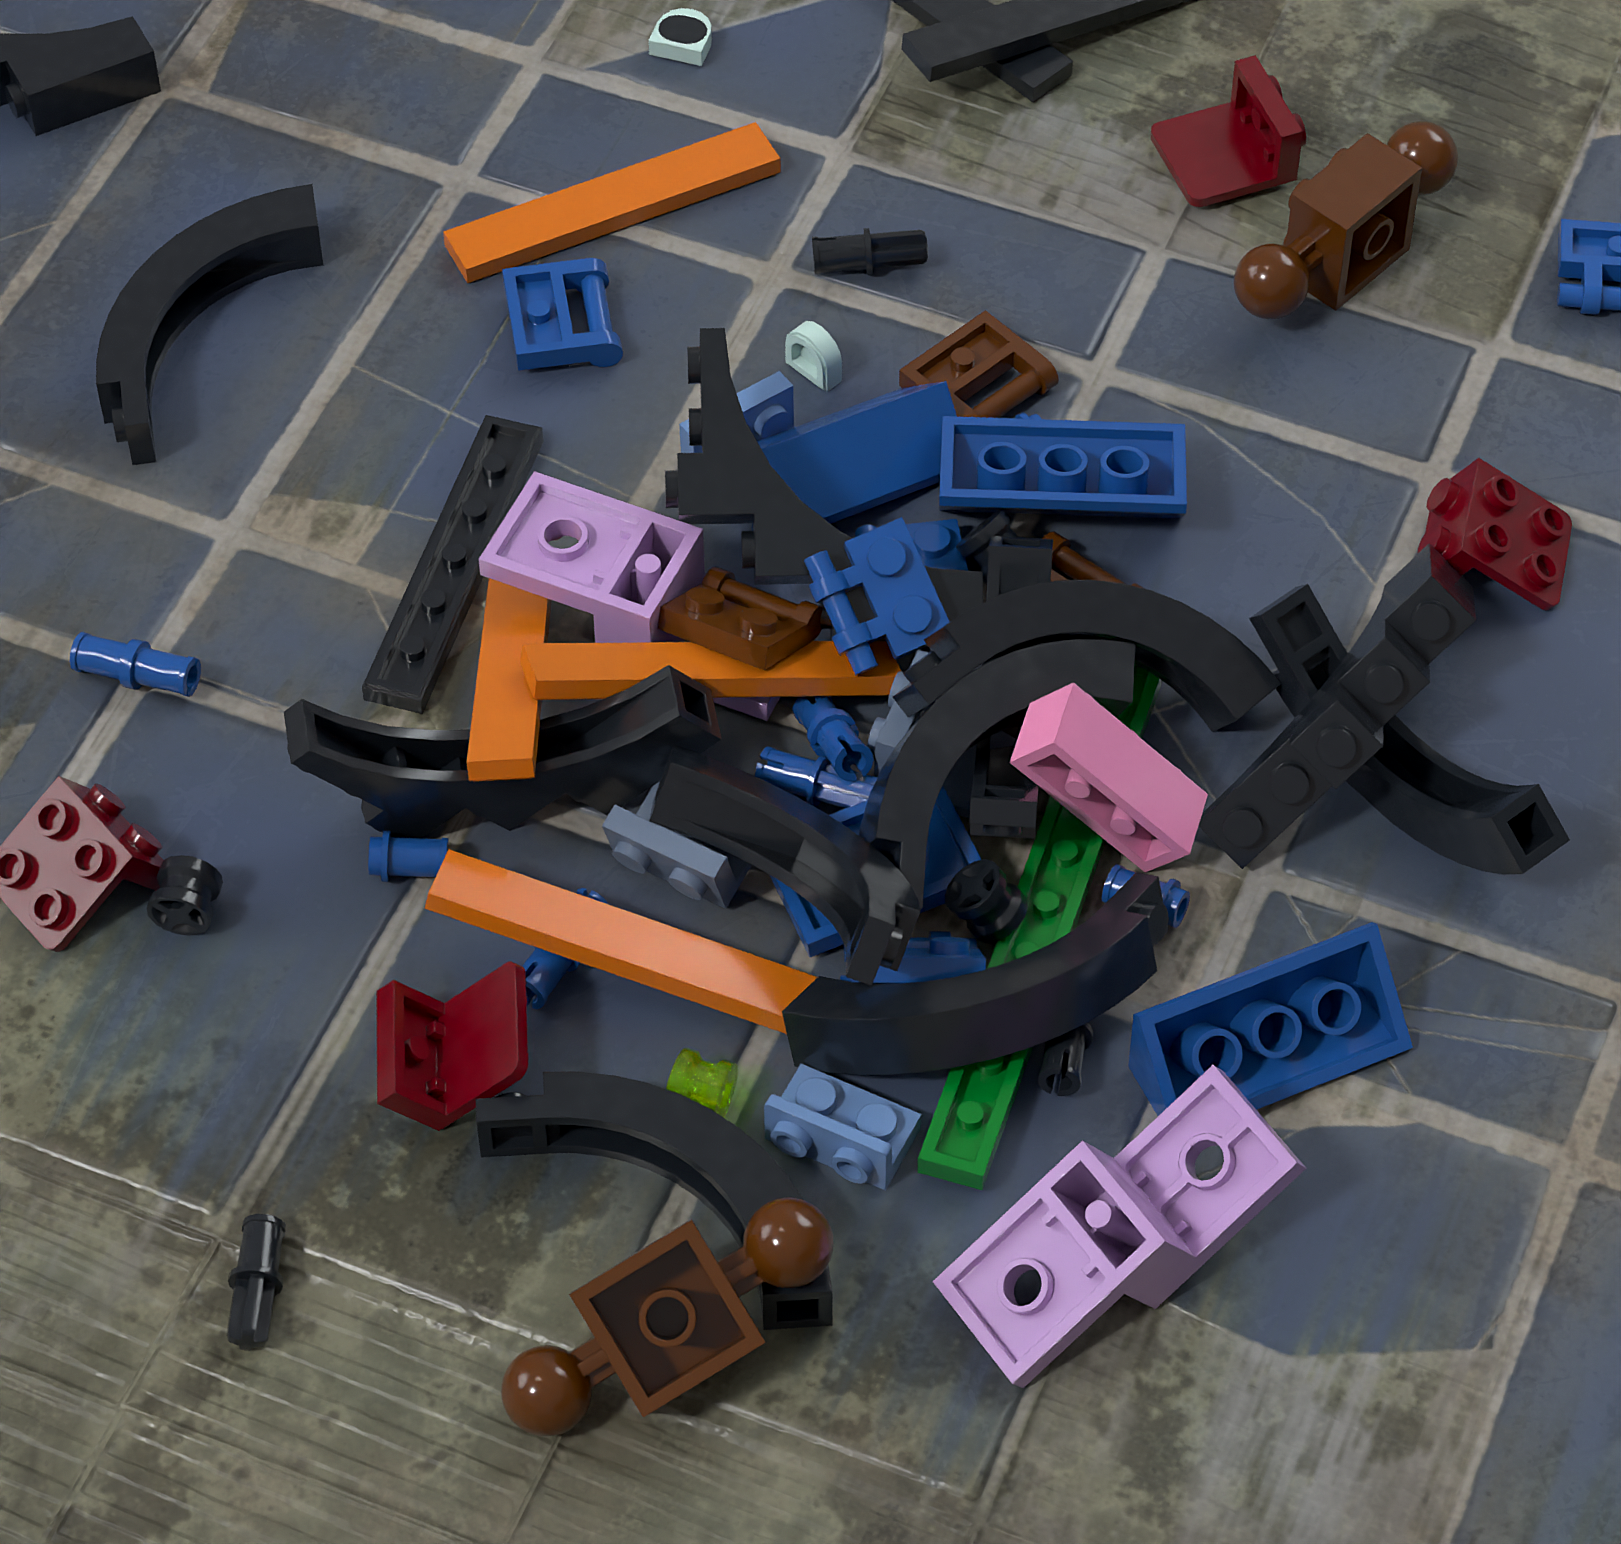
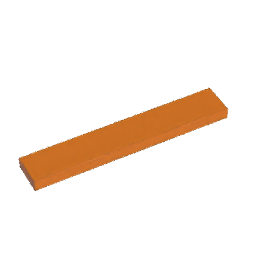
M754 122L443 231L444 245L466 282L470 283L501 272L502 269L524 264L780 173V157L758 124Z
M490 578L488 580L467 754L469 781L473 782L530 779L535 777L542 700L533 699L520 664L523 643H548L552 600Z
M812 641L765 671L692 642L523 643L520 657L521 667L532 697L535 700L604 699L632 687L668 665L710 688L713 698L888 696L898 671H901L886 641H875L869 644L878 666L855 676L846 654L839 655L833 641Z
M448 849L433 881L425 904V909L785 1034L787 1032L782 1011L817 978V976Z

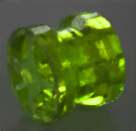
M685 1047L677 1056L672 1067L666 1090L681 1094L725 1118L737 1084L738 1065L725 1059L717 1063L705 1061L699 1051Z

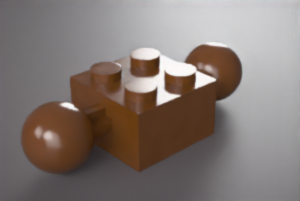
M1417 121L1399 128L1391 136L1387 145L1367 133L1348 149H1340L1324 169L1311 179H1303L1292 191L1288 201L1290 209L1288 232L1283 245L1264 244L1257 246L1247 252L1238 263L1234 274V290L1240 304L1256 317L1279 319L1295 312L1304 302L1307 293L1337 311L1410 250L1418 196L1433 194L1441 190L1450 182L1456 172L1458 151L1451 135L1435 123Z
M786 1197L772 1200L761 1206L750 1218L745 1229L743 1246L719 1261L716 1260L694 1221L690 1219L575 1289L569 1295L594 1337L572 1351L558 1346L542 1345L530 1348L519 1354L508 1366L501 1385V1397L507 1415L515 1425L527 1433L544 1437L560 1435L575 1427L582 1420L591 1402L592 1388L617 1373L642 1417H645L765 1343V1339L740 1297L764 1282L781 1288H796L806 1285L819 1277L829 1264L833 1252V1233L827 1218L816 1206L802 1199Z

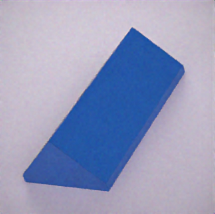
M942 381L900 388L757 442L770 465L799 499L831 524L940 482L942 417H957L947 382Z
M943 416L939 511L995 513L1000 509H1004L1007 513L1182 519L1187 510L1185 424Z
M1368 923L1133 1014L1128 1067L1157 1116L1168 1108L1212 1065L1224 1071L1257 1110L1413 1048L1378 924Z

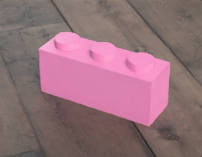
M1074 682L1029 704L1010 760L1014 767L1144 872L1190 854L1208 796L1203 789Z

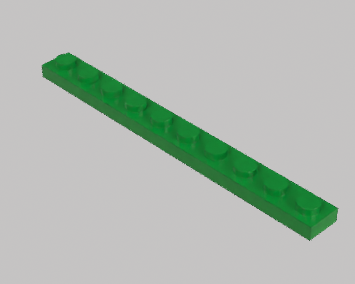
M1134 664L1133 703L1117 719L1143 739L1163 681ZM1051 796L1017 886L1027 898L1028 909L1025 918L1015 931L997 942L988 968L1026 956L1053 943L1076 928L1106 840ZM1033 1046L995 1059L950 1069L918 1156L917 1173L983 1190Z

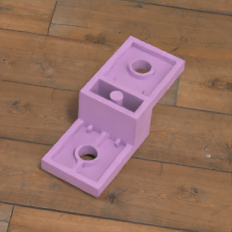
M534 471L479 558L480 575L593 614L595 643L690 642L659 630L658 621L662 605L702 583L705 576L703 529ZM563 536H571L579 541L576 545L565 549L555 548L548 544L550 541L560 539ZM780 697L713 698V702L767 721Z
M1212 1065L1114 1158L1081 1141L948 1266L933 1283L1010 1382L1024 1388L1124 1294L1156 1309L1294 1181L1306 1167L1224 1071ZM1220 1146L1224 1156L1222 1169L1210 1180H1199L1195 1172V1163L1198 1155L1208 1147ZM1029 1270H1037L1042 1281L1041 1291L1032 1303L1019 1306L1014 1296L1016 1281L1023 1273Z

